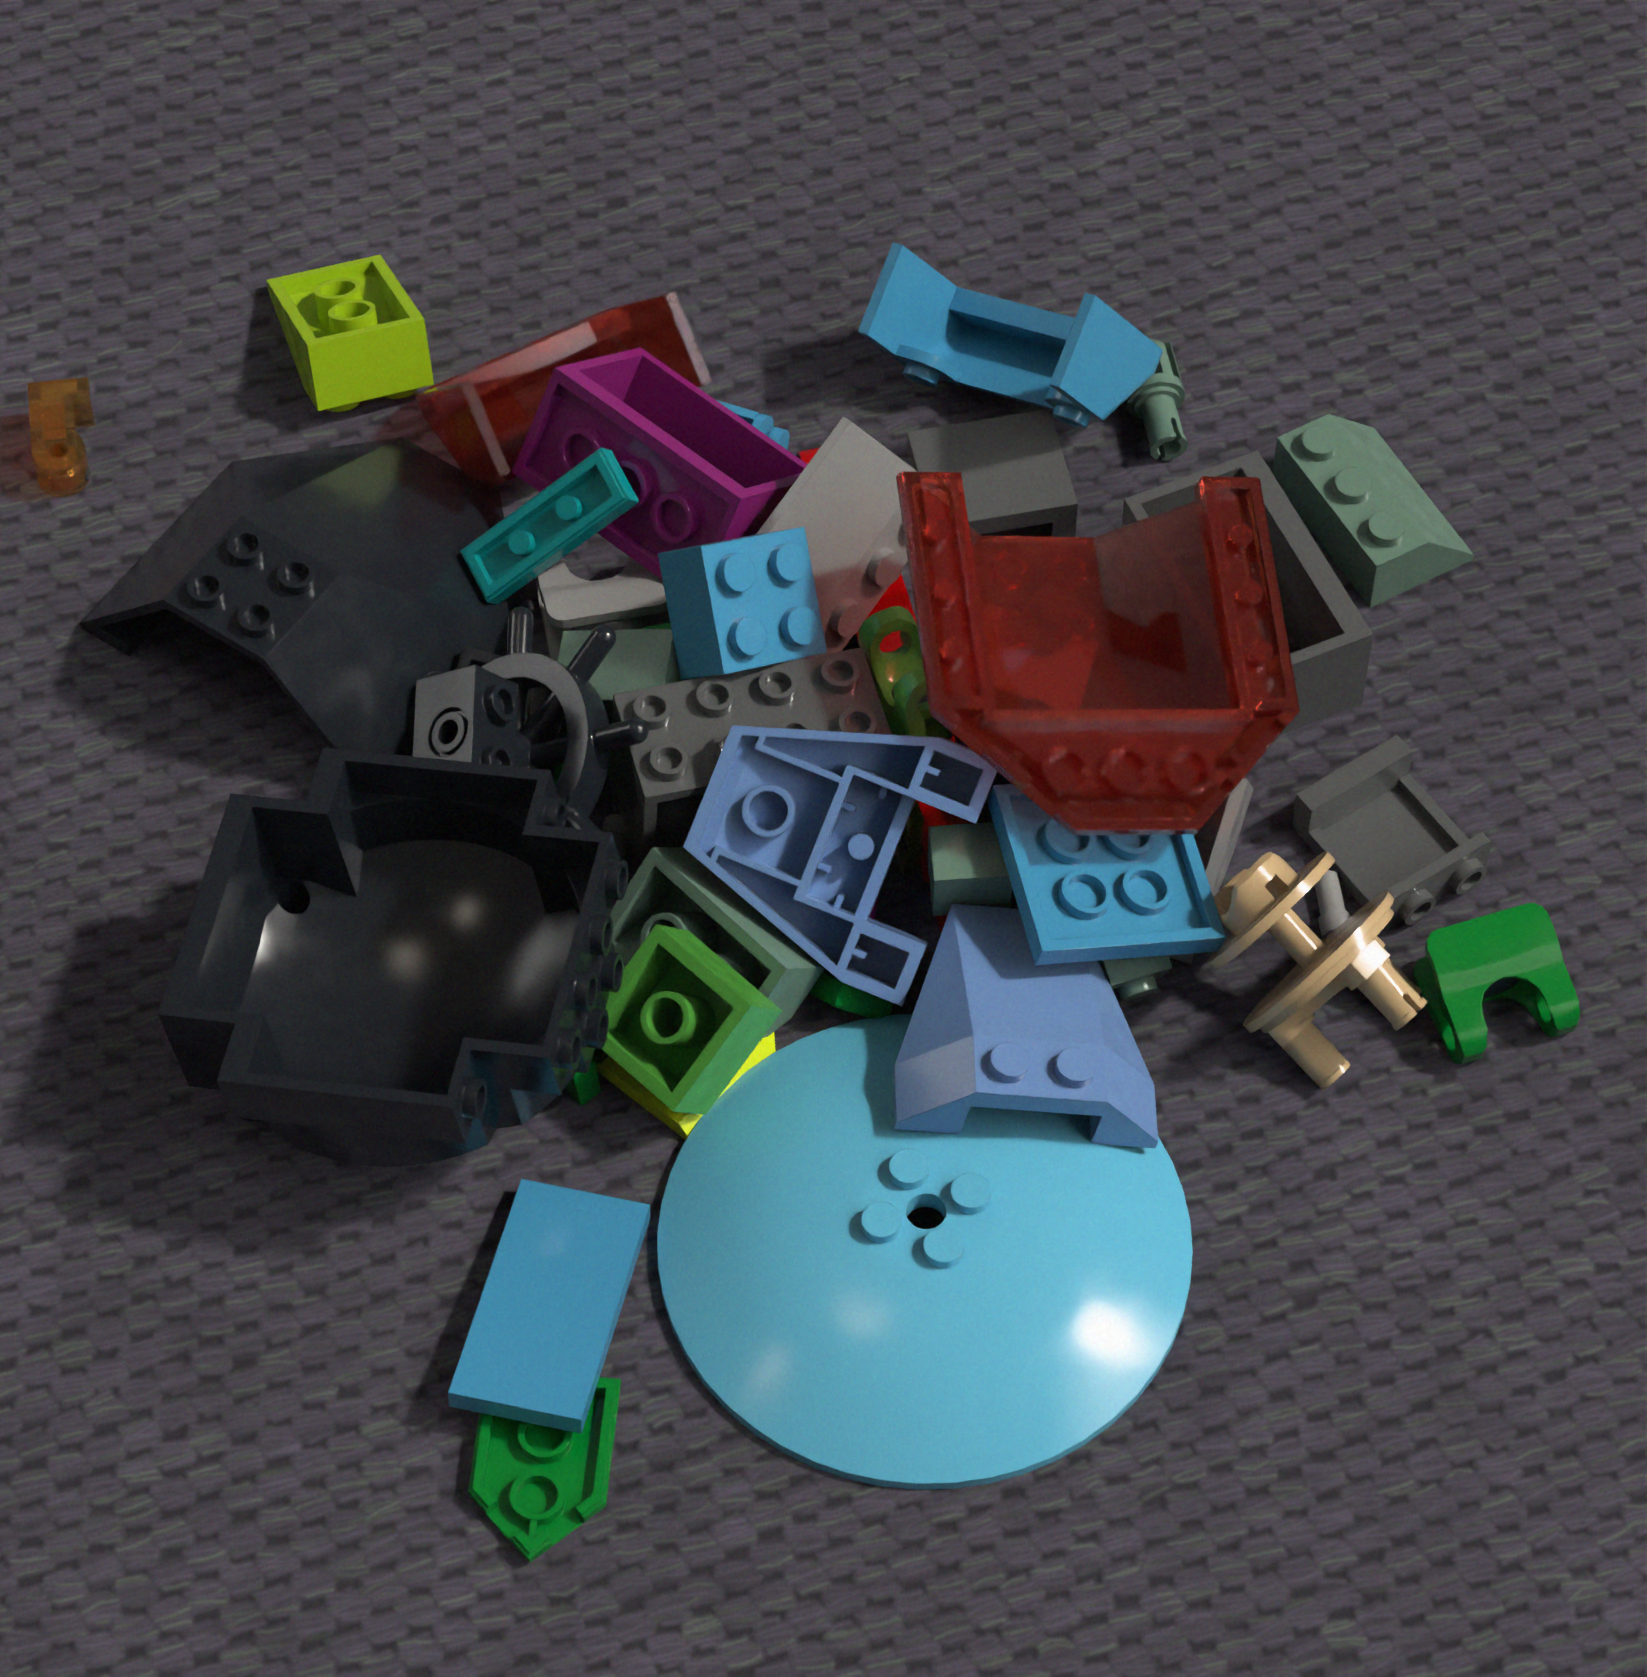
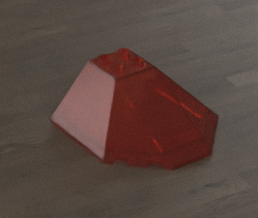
M903 471L896 476L930 715L1072 835L1197 834L1300 711L1260 479L1258 477L1202 476L1193 487L1195 501L1096 537L981 536L972 529L968 522L961 472Z

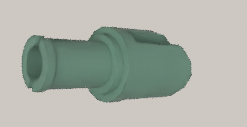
M1149 338L1162 348L1163 353L1154 375L1126 399L1125 404L1127 411L1133 417L1143 420L1149 442L1150 455L1154 459H1158L1161 455V460L1167 461L1181 456L1188 448V441L1184 435L1177 411L1185 400V391L1171 342L1162 343L1157 339Z

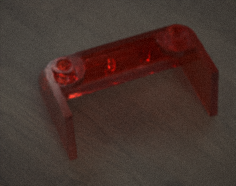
M673 291L622 303L593 314L416 393L415 398L423 417L470 481L483 480L486 488H489L517 476L512 472L555 367L641 347L696 387L711 383L712 379L676 292Z

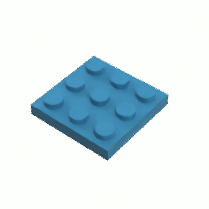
M1174 774L993 785L986 801L1035 965L1219 951L1226 939L1225 932Z

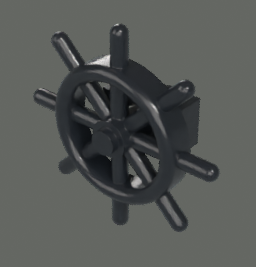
M516 607L509 613L507 655L496 658L482 667L475 664L446 673L432 671L426 678L416 681L414 757L550 770L552 777L555 771L554 766L564 763L555 788L558 797L564 798L566 801L567 816L565 828L601 831L589 817L604 788L611 751L644 742L648 737L649 729L647 724L638 718L609 725L602 699L589 682L616 642V634L611 627L607 625L597 626L569 665L566 666L547 656L532 653L533 615L525 607ZM548 687L551 689L530 718L531 689ZM565 715L567 736L546 741Z

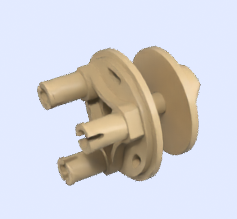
M1324 851L1296 873L1280 856L1267 852L1249 869H1243L1236 874L1215 895L1214 901L1221 923L1231 934L1224 940L1219 951L1213 952L1207 963L1214 971L1221 969L1266 931L1286 950L1298 964L1257 1004L1245 1019L1243 1026L1250 1033L1261 1029L1263 1033L1268 1032L1322 1090H1325L1351 1064L1312 1023V1020L1315 1018L1313 1013L1345 987L1348 986L1351 991L1358 987L1397 1031L1407 1024L1427 1004V1001L1424 997L1419 996L1422 990L1415 986L1389 958L1390 954L1384 948V942L1377 936L1394 915L1390 907L1395 898L1388 891L1373 898L1321 941L1291 908L1322 878L1335 862V858L1328 851Z

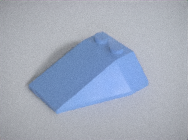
M952 903L892 1071L894 1129L960 1134L970 1107L1089 1115L1091 1143L1156 1148L1158 1130L1154 1083L1100 960L1035 965L1019 909Z

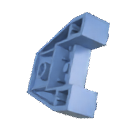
M732 725L683 848L838 980L903 1006L929 941L879 922L869 916L916 800L976 824L1002 761L943 737Z

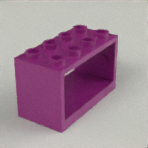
M640 347L555 367L512 472L541 492L601 447L612 450L639 503L597 532V534L662 580L658 553L757 534L808 464Z

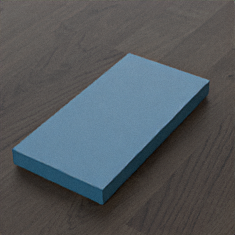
M521 1179L448 1391L450 1407L582 1434L648 1228L650 1204Z

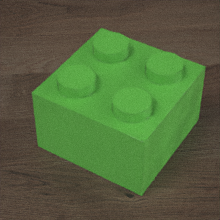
M656 924L625 966L619 991L617 993L610 992L606 1005L609 1026L607 1039L602 1050L673 1112L706 1115L782 1010L689 930Z

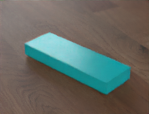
M601 447L460 552L486 602L498 605L639 503V500L612 450Z

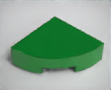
M826 971L822 972L808 993L836 1008L871 1019L889 1016L894 1004L845 984Z

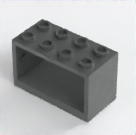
M1258 450L1124 499L1122 526L1117 528V539L1120 546L1119 562L1113 568L1117 586L1126 599L1135 598L1142 610L1141 621L1148 639L1154 645L1162 643L1169 655V669L1176 686L1181 691L1190 690L1197 702V716L1204 733L1209 738L1217 736L1228 755L1362 705L1373 633ZM1231 539L1234 540L1301 649L1245 671L1241 670L1175 561Z
M862 647L724 675L701 677L613 694L612 724L638 718L643 720L649 729L648 737L644 742L613 750L610 755L609 784L622 816L627 843L636 871L652 847L684 846L732 725L892 734Z

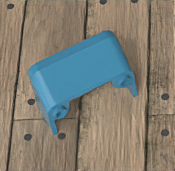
M892 243L858 329L859 334L903 364L905 368L902 374L917 383L936 387L938 381L943 380L1053 411L1052 416L1055 419L1080 429H1086L1089 421L1098 423L1104 421L1154 375L1163 353L1162 348L1096 295L1085 293L1077 315L1073 318L957 287L905 246L897 243Z

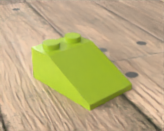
M381 255L266 280L269 295L301 382L317 411L344 412L357 407L361 401L383 396L390 399L405 398L413 395L418 388L434 385L425 320Z

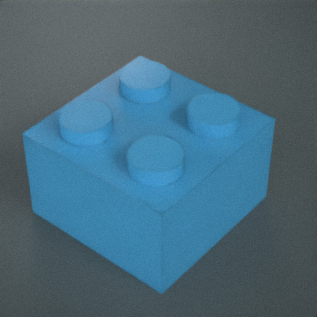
M805 527L755 534L658 553L681 680L724 675L827 653Z

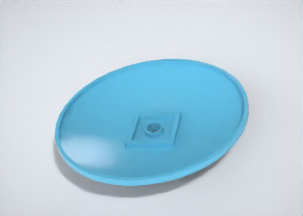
M896 1014L882 1018L861 1019L830 1027L801 1038L760 1061L746 1071L716 1100L707 1114L701 1116L684 1142L668 1178L661 1202L657 1231L658 1273L662 1298L672 1330L687 1361L704 1386L733 1417L776 1449L814 1468L854 1481L883 1487L915 1490L956 1489L984 1485L1026 1474L1053 1463L1077 1450L1111 1426L1137 1401L1158 1373L1172 1348L1184 1316L1190 1289L1193 1254L1191 1223L1182 1185L1173 1162L1159 1137L1156 1148L1091 1143L1089 1115L970 1107L960 1134L894 1129L892 1071L912 1014ZM931 1207L943 1215L944 1221L935 1228L921 1229L911 1224L907 1216L917 1208Z

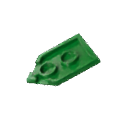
M599 1378L582 1434L479 1413L469 1483V1496L528 1563L538 1558L606 1507L621 1379Z

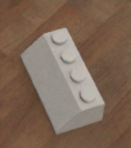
M842 417L757 532V534L805 527L827 653L824 654L840 652L844 649L852 636L858 632L863 621H865L888 587L898 579L903 567L925 537L937 526L940 517L951 503L922 474L845 417Z

